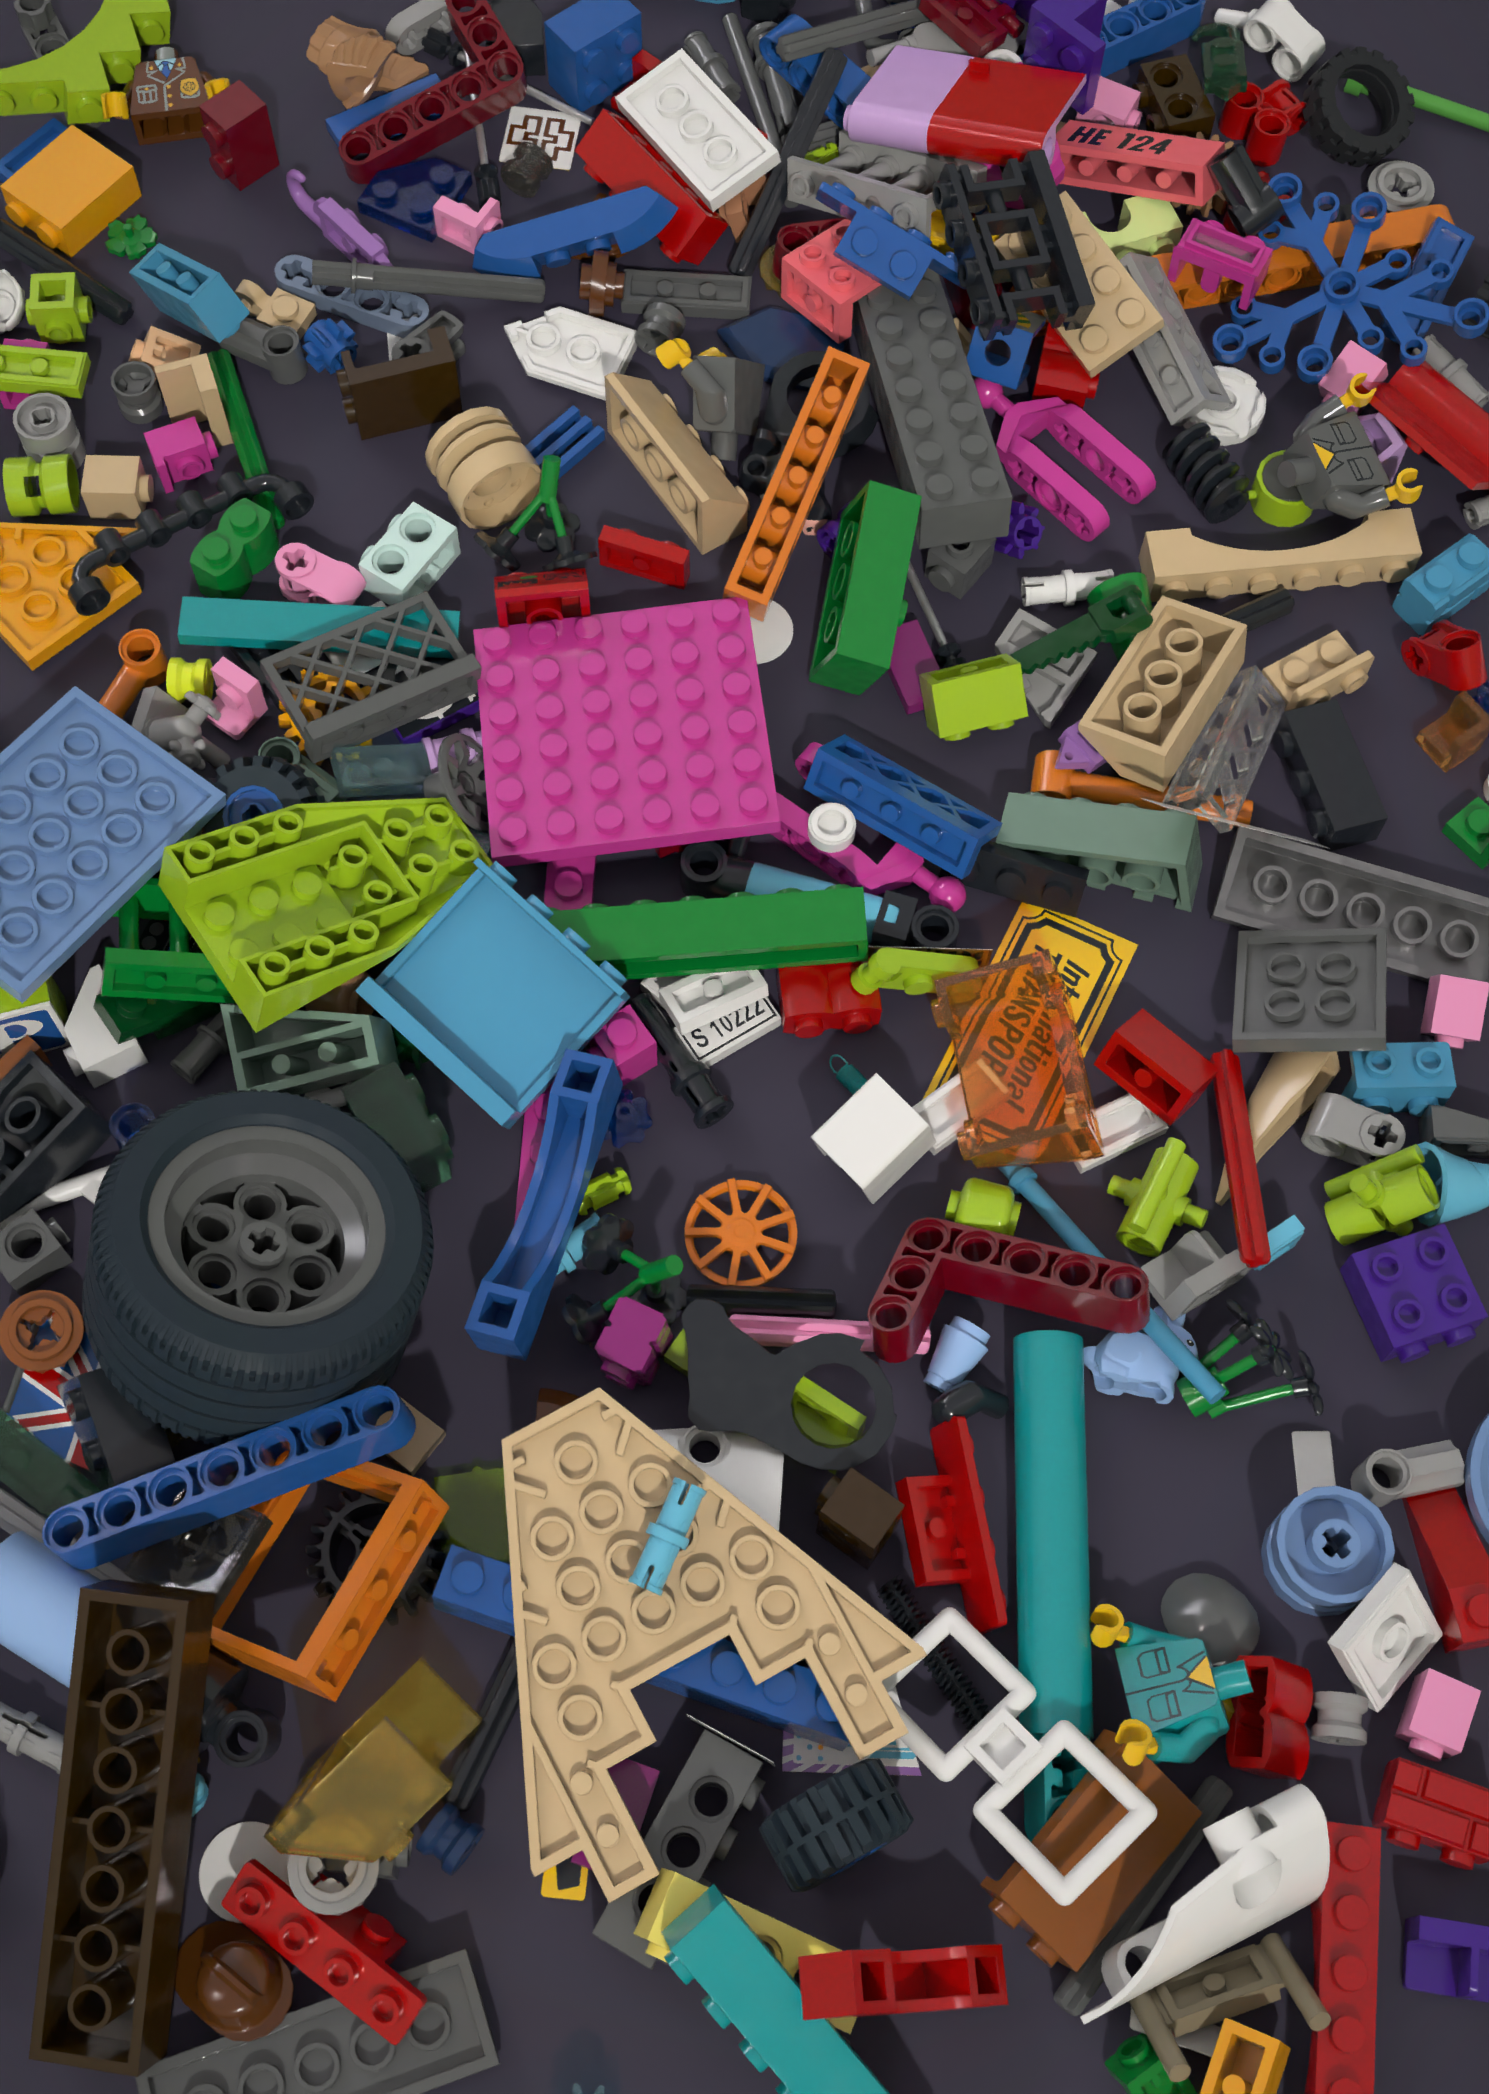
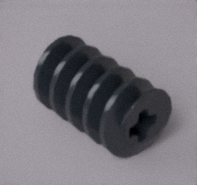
M1205 422L1196 424L1174 437L1165 446L1162 452V459H1166V465L1172 472H1175L1176 479L1185 485L1187 494L1194 498L1196 506L1204 511V517L1208 522L1217 524L1231 518L1244 508L1249 500V495L1243 492L1249 485L1250 480L1245 474L1236 476L1240 466L1235 461L1227 463L1230 453L1226 448L1218 449L1221 441L1216 435L1208 436L1211 428Z

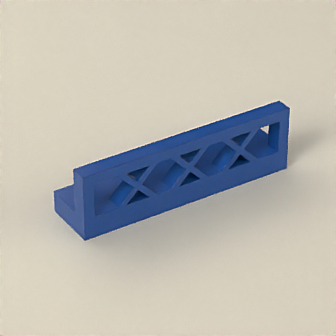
M845 734L818 748L803 789L827 803H839L846 806L853 813L855 819L961 880L971 873L981 847L998 835L1003 824Z

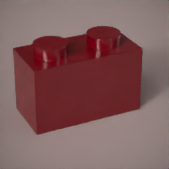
M240 79L199 106L204 124L201 127V131L209 144L212 155L209 157V162L220 179H228L236 188L242 191L280 165L266 103Z

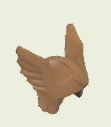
M333 15L317 27L316 32L310 38L309 47L306 52L307 58L327 75L335 96L342 101L347 110L365 103L373 91L392 92L429 74L426 64L416 62L413 57L393 53L396 49L395 43L384 40L377 30L350 25Z

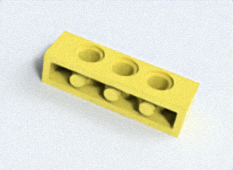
M661 1868L634 1931L635 1935L650 1941L645 1953L667 1963L664 1956L671 1950L661 1932L709 1889L708 1887L679 1873ZM725 1896L793 1978L799 1969V1956L842 1951ZM857 2017L831 2018L828 2020L835 2028L851 2034Z

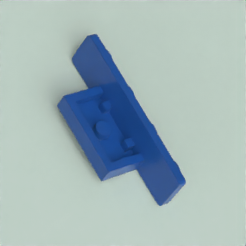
M822 182L818 189L816 200L851 221L833 255L908 301L927 268L962 289H966V287L961 286L958 279V262L955 253L946 252L944 255L930 246L932 241L923 233L911 228L906 232L892 223L894 218L880 207L872 205L868 209L854 200L856 195L846 186L837 182H833L832 186Z

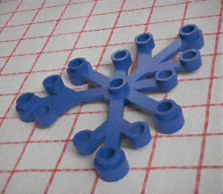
M1280 173L1274 176L1268 184L1278 197L1281 195L1291 197L1290 199L1279 200L1292 228L1285 227L1279 221H1275L1259 232L1258 238L1267 247L1272 248L1273 251L1280 248L1281 245L1307 251L1323 278L1320 284V291L1287 308L1257 302L1253 298L1248 307L1251 309L1248 314H1239L1236 311L1239 307L1241 296L1236 297L1231 303V319L1235 324L1222 325L1215 331L1213 335V354L1219 361L1233 364L1240 361L1246 355L1248 347L1269 337L1267 344L1259 352V367L1264 373L1276 374L1285 365L1286 353L1284 349L1293 325L1325 309L1313 344L1304 347L1297 358V374L1299 378L1305 383L1315 385L1328 374L1332 367L1333 355L1330 349L1343 313L1358 336L1357 344L1373 355H1377L1383 349L1384 332L1381 328L1374 326L1363 306L1378 309L1401 346L1399 353L1401 362L1408 367H1416L1425 361L1428 346L1422 337L1416 335L1405 316L1452 326L1454 331L1462 338L1472 339L1486 331L1489 323V306L1479 298H1467L1459 302L1456 307L1413 297L1429 288L1444 290L1451 285L1454 276V266L1446 259L1434 260L1427 269L1385 290L1370 287L1386 278L1391 280L1404 279L1409 274L1411 266L1410 254L1402 249H1394L1386 255L1385 259L1358 272L1371 233L1379 229L1386 219L1387 202L1382 195L1376 192H1364L1358 195L1352 203L1350 218L1354 230L1339 268L1323 242L1329 223L1334 221L1339 214V198L1331 192H1323L1317 195L1313 202V217L1310 220L1300 204L1302 200L1301 180L1292 173ZM1323 204H1329L1333 209L1322 211L1319 207ZM1364 214H1372L1375 216V218L1365 219L1361 216ZM1275 232L1278 236L1274 239H1267L1264 237V234ZM1400 261L1405 266L1396 269L1391 267L1390 263ZM1443 271L1448 276L1439 279L1434 277L1433 273ZM1338 289H1345L1349 293L1338 295L1334 292ZM1472 319L1477 322V325L1469 326L1462 322ZM1254 321H1257V323H1255V324H1253V325H1251V326H1249V327H1247V328H1245V329L1242 327V326L1250 325V324L1253 323ZM1367 337H1374L1378 342L1374 345H1367L1363 340ZM1232 344L1238 349L1226 351L1223 350V347ZM1416 347L1421 353L1413 356L1409 355L1406 350ZM1268 355H1276L1280 359L1277 362L1269 363L1264 358ZM1311 365H1318L1322 370L1311 372L1307 368Z

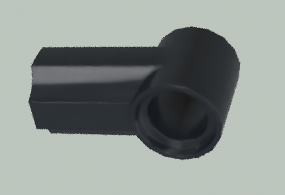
M1236 144L1224 150L1206 165L1229 205L1227 213L1242 237L1257 235L1285 215L1278 196L1268 183H1263L1242 144Z

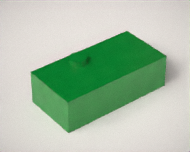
M870 480L842 511L812 658L809 682L860 696L889 670L897 627L902 625L908 608V601L903 599L922 496Z

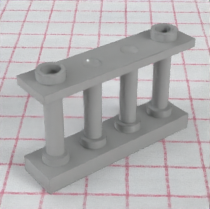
M842 130L839 132V156L825 164H820L796 156L787 158L788 200L842 216L816 200V195L822 182H826L831 186L833 182H837L854 192L856 195L854 200L868 209L874 205L888 212L894 218L892 223L906 232L910 228L915 229L931 239L932 212L938 210L933 201V186L938 181L944 164L954 163L957 170L960 165L968 164L974 183L987 181V166L967 160L854 142L850 140L848 132ZM985 205L969 207L970 212L976 214L983 210Z

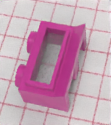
M1193 218L1180 242L1173 248L1167 278L1175 282L1186 262L1204 268L1200 285L1208 293H1214L1217 290L1223 276L1244 284L1238 308L1246 311L1267 275L1273 249L1267 247L1256 236L1241 237L1226 231L1225 227L1215 220L1203 222Z

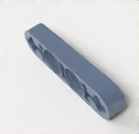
M286 256L278 261L274 269L279 289L314 303L317 309L385 333L405 338L430 319L429 307L426 301L408 292L356 289V293L352 294L351 288L344 287L345 290L340 295L326 296L322 292L328 286L312 285L313 259L304 256ZM370 298H377L383 301L382 306L375 310H366L361 307V304Z

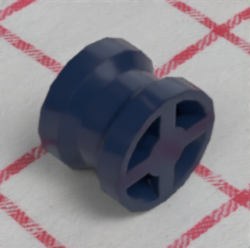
M448 1802L424 1830L415 1849L424 1856L431 1854L441 1861V1869L449 1876H453L471 1855L481 1840L485 1829L477 1822L468 1824L460 1817L459 1808Z

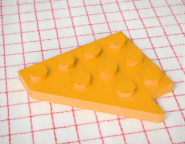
M0 522V637L31 671L142 593L138 581L122 565L117 567L105 565L96 569L91 574V576L101 579L110 594V601L102 611L90 616L80 615L68 598V591L73 585L71 581L73 567L82 556L96 549L93 543L94 537L106 528L117 529L121 536L127 535L137 530V528Z

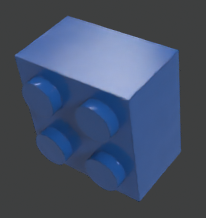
M580 0L544 22L549 85L571 107L584 112L593 105L600 104L606 97L633 80L632 58L642 50L641 12L629 0Z

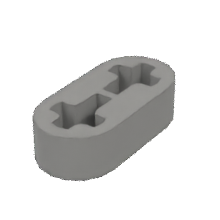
M420 0L395 15L386 27V40L395 43V50L403 56H409L424 48L421 41L427 35L429 28L432 27L448 34L452 27L445 0Z

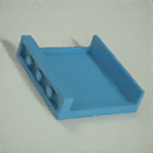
M477 858L473 862L477 870L375 980L368 976L355 991L502 1127L510 1129L555 1080L565 1049L581 1052L630 996L622 988L627 979L606 960L600 966H597L587 957L585 953L590 948V945L570 927L563 933L548 921L554 913L535 895L531 894L525 900L512 889L518 880L501 864L495 861L488 867L482 860Z

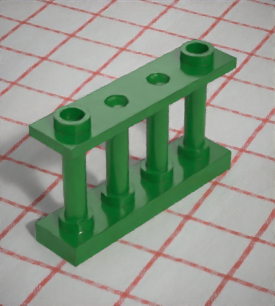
M159 878L149 879L112 916L119 917V948L105 947L101 996L236 1004L204 953H190V933L159 887ZM139 918L169 920L170 951L139 949Z

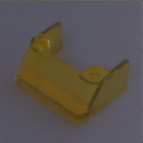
M420 1657L309 1768L263 1837L280 1854L374 1863L383 1856L388 1862H391L413 1839L414 1834L409 1829L452 1787L453 1783L438 1768L442 1760L481 1723L482 1718Z

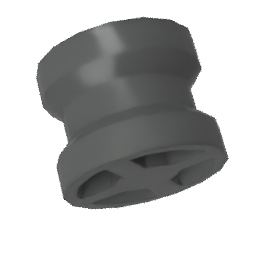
M663 302L651 303L643 315L644 323L640 324L637 328L635 342L643 352L658 358L656 348L668 340L680 337L685 330L686 319L677 308Z

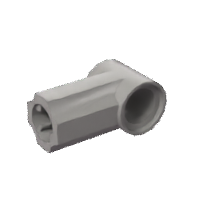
M1451 1439L1401 1450L1380 1449L1373 1452L1353 1471L1350 1480L1351 1489L1362 1494L1377 1507H1382L1393 1500L1463 1485L1465 1483V1465L1459 1448L1453 1445ZM1372 1468L1380 1469L1388 1476L1390 1488L1382 1487L1375 1481Z

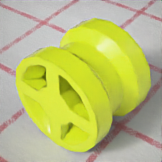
M171 657L168 662L166 675L167 694L181 704L188 700L184 697L188 691H192L195 694L200 693L212 700L214 677L211 671L213 667L211 660L199 658L195 663L185 662L181 657Z

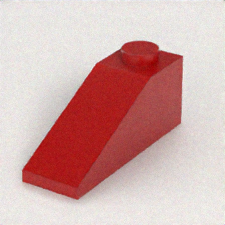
M1456 1488L1402 1498L1434 1615L1443 1632L1441 1640L1445 1654L1489 1646V1556Z

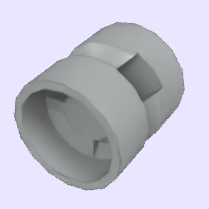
M36 393L26 397L17 405L13 413V424L27 456L33 457L39 463L44 455L70 453L75 461L76 469L82 465L85 459V446L67 401L59 395Z

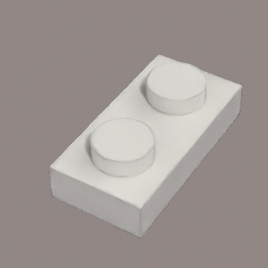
M758 970L694 974L658 990L660 1002L681 1035L769 996L768 984Z

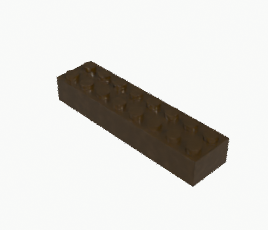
M114 1579L80 1587L29 2059L139 2077L167 2055L216 1592Z

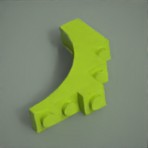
M104 0L100 10L87 27L64 46L38 59L0 69V116L64 112L68 124L110 122V118L104 119L101 94L110 92L109 84L128 83V81L134 79L135 66L141 62L140 46L170 44L171 11L168 1Z

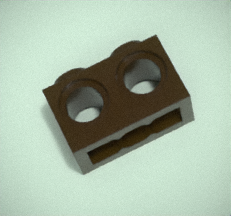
M1187 54L1140 64L1137 80L1132 85V89L1141 92L1138 109L1141 110L1146 120V130L1178 136L1186 135L1192 138H1196L1197 132H1202L1204 139L1210 140L1216 114Z
M851 1467L842 1480L834 1475L816 1501L819 1505L814 1514L819 1516L816 1534L868 1570L896 1530L905 1505Z

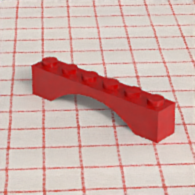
M1326 1821L1330 1850L1329 1874L1324 1891L1316 1901L1311 1903L1314 1945V1991L1331 2016V2022L1321 2031L1312 2030L1304 2094H1374L1381 1829Z

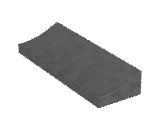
M1239 826L1234 834L1211 919L1251 931L1387 927V971L1428 983L1430 976L1440 974L1489 983L1488 897Z

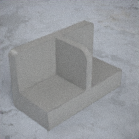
M1195 1230L1189 1231L1169 1251L1141 1267L1149 1280V1292L1172 1321L1239 1282L1252 1269L1248 1268L1246 1263H1242L1238 1248L1226 1254L1206 1230L1200 1233Z

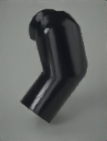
M965 1380L952 1386L941 1396L936 1397L932 1402L931 1412L934 1419L939 1423L949 1422L953 1416H965L967 1419L978 1412L994 1419H1000L1009 1409V1399L1006 1395L978 1382Z

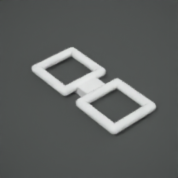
M944 1608L912 1639L923 1647L928 1655L943 1639L951 1634L1009 1693L947 1754L891 1698L909 1731L900 1739L943 1782L953 1780L974 1760L996 1782L974 1804V1816L1058 1904L1063 1906L1070 1905L1156 1819L1157 1808L1070 1721L1061 1720L1057 1722L1037 1741L1016 1720L1035 1700L1036 1689L1034 1685L955 1608ZM924 1658L883 1680L882 1683L887 1692ZM1064 1748L1129 1811L1065 1876L1001 1812Z

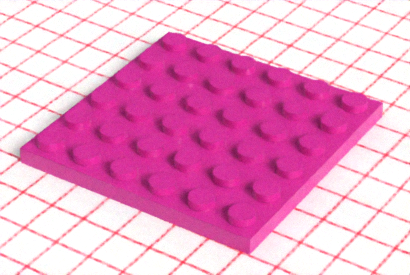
M732 597L595 614L590 617L579 616L563 618V620L555 619L533 622V624L508 625V627L503 628L498 626L473 630L475 658L482 667L481 678L477 680L491 858L493 863L497 861L503 867L781 832L779 807L747 600Z

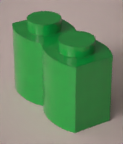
M243 498L226 510L220 519L218 530L205 536L196 545L190 558V564L200 593L209 598L240 599L247 592L253 575L265 569L273 561L279 549V540L270 511L247 498Z

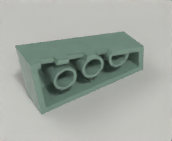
M1027 792L1025 794L1008 793L1001 819L1003 824L996 837V843L1089 869L1090 872L1086 882L1088 887L1105 890L1107 885L1115 884L1135 890L1133 898L1152 902L1155 894L1176 900V909L1192 912L1203 864L1197 815L1174 809H1167L1165 811L1143 809L1130 803L1118 805L1094 803L1089 799L1081 797L1069 800L1047 797L1038 792Z

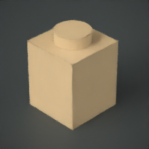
M86 455L81 495L91 519L135 520L141 512L146 510V502L153 501L154 483L152 475L145 473L140 456Z

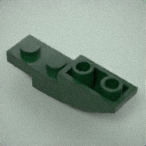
M198 949V950L192 951V952H190V953H203V952H202L201 949ZM99 994L96 995L93 1008L117 1044H121L151 1032L155 1034L158 1040L170 1036L220 1013V1004L228 1003L108 997Z

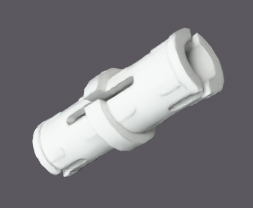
M1068 569L1062 570L1060 575L1022 577L1021 597L1025 596L1022 599L1023 606L1063 602V606H1074L1075 601L1086 600L1088 594L1096 586L1114 577V572L1112 569H1106L1105 571L1073 573V570Z

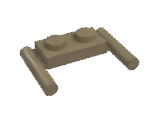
M1277 1933L1267 1934L1258 1945L1254 1943L1201 1962L1129 2001L1172 2082H1182L1187 2079L1191 2073V2068L1174 2039L1170 2028L1175 2037L1185 2035L1223 2021L1225 2018L1229 2019L1281 2000L1280 1989L1286 1987L1312 2030L1321 2031L1331 2022V2016L1286 1944Z

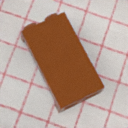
M1107 1729L1101 1732L1093 1744L1154 1803L1157 1808L1156 1819L1070 1905L1063 1906L1058 1904L1017 1860L1000 1880L996 1881L986 1876L980 1884L993 1898L988 1904V1908L1011 1929L1014 1930L1019 1924L1031 1936L1026 1942V1946L1051 1968L1057 1961L1075 1972L1081 1968L1202 1815V1812L1146 1755L1143 1762L1139 1765H1128L1122 1758L1126 1744L1116 1743L1114 1739L1117 1733ZM1088 1771L1033 1838L1031 1843L1065 1876L1129 1811Z

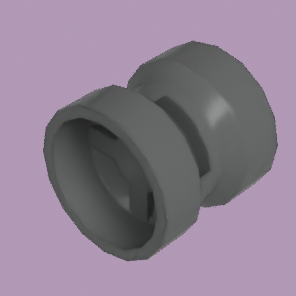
M130 361L119 365L111 376V386L118 399V406L123 417L135 424H147L156 420L161 415L164 404L152 368L146 363L139 361Z

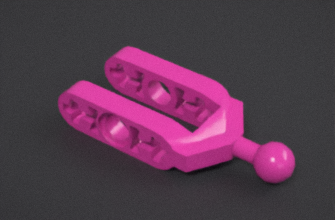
M975 377L974 383L983 409L992 408L1004 418L996 449L1007 473L1020 487L1080 539L1087 542L1094 540L1109 527L1110 518L1104 506L1039 448L1029 442L1044 429H1047L1061 446L1128 503L1138 504L1155 490L1156 480L1151 469L1077 405L1066 404L1059 397L1014 404L1003 395L1002 385Z
M810 743L795 760V767L805 780L818 748L823 746L819 743ZM776 792L781 832L771 833V835L839 883L851 887H863L864 892L879 895L885 893L886 890L892 891L910 885L913 882L929 893L931 904L942 905L953 913L964 905L966 890L959 879L952 876L938 877L923 866V857L897 842L878 864L853 844L843 851L828 853L817 849L808 837L810 814Z

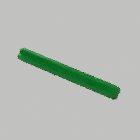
M223 348L218 351H211L207 355L245 478L248 479L252 476L269 473L230 353ZM266 491L253 496L252 500L254 503L271 512L275 529H282L285 525V520L273 502L275 492Z

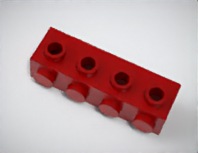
M603 108L574 150L586 162L583 169L593 179L600 183L605 182L611 188V191L608 193L609 196L647 186L678 207L670 222L656 235L662 242L659 247L660 250L676 263L685 260L699 266L729 225L716 210L714 212L710 210L650 142L622 116Z

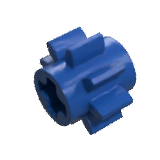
M331 318L314 322L307 329L304 336L305 344L302 348L308 353L305 360L318 373L324 369L330 374L336 373V370L343 369L340 352L349 350L352 362L354 363L357 356L356 348H358V344L353 340L356 333L343 320H340L337 324Z

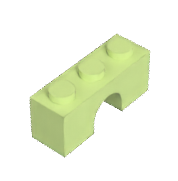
M1139 196L1123 201L1118 231H1102L1092 224L1118 260L1123 258L1128 252L1146 256L1173 252L1174 246L1180 242L1183 225L1170 201ZM1082 212V213L1085 215V217L1088 219V221L1091 223V221L1089 220V218H1088L1086 212Z

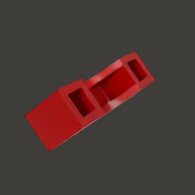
M1002 1944L965 1945L908 1951H891V1948L846 1950L798 1957L803 2020L949 2011L1009 2005Z

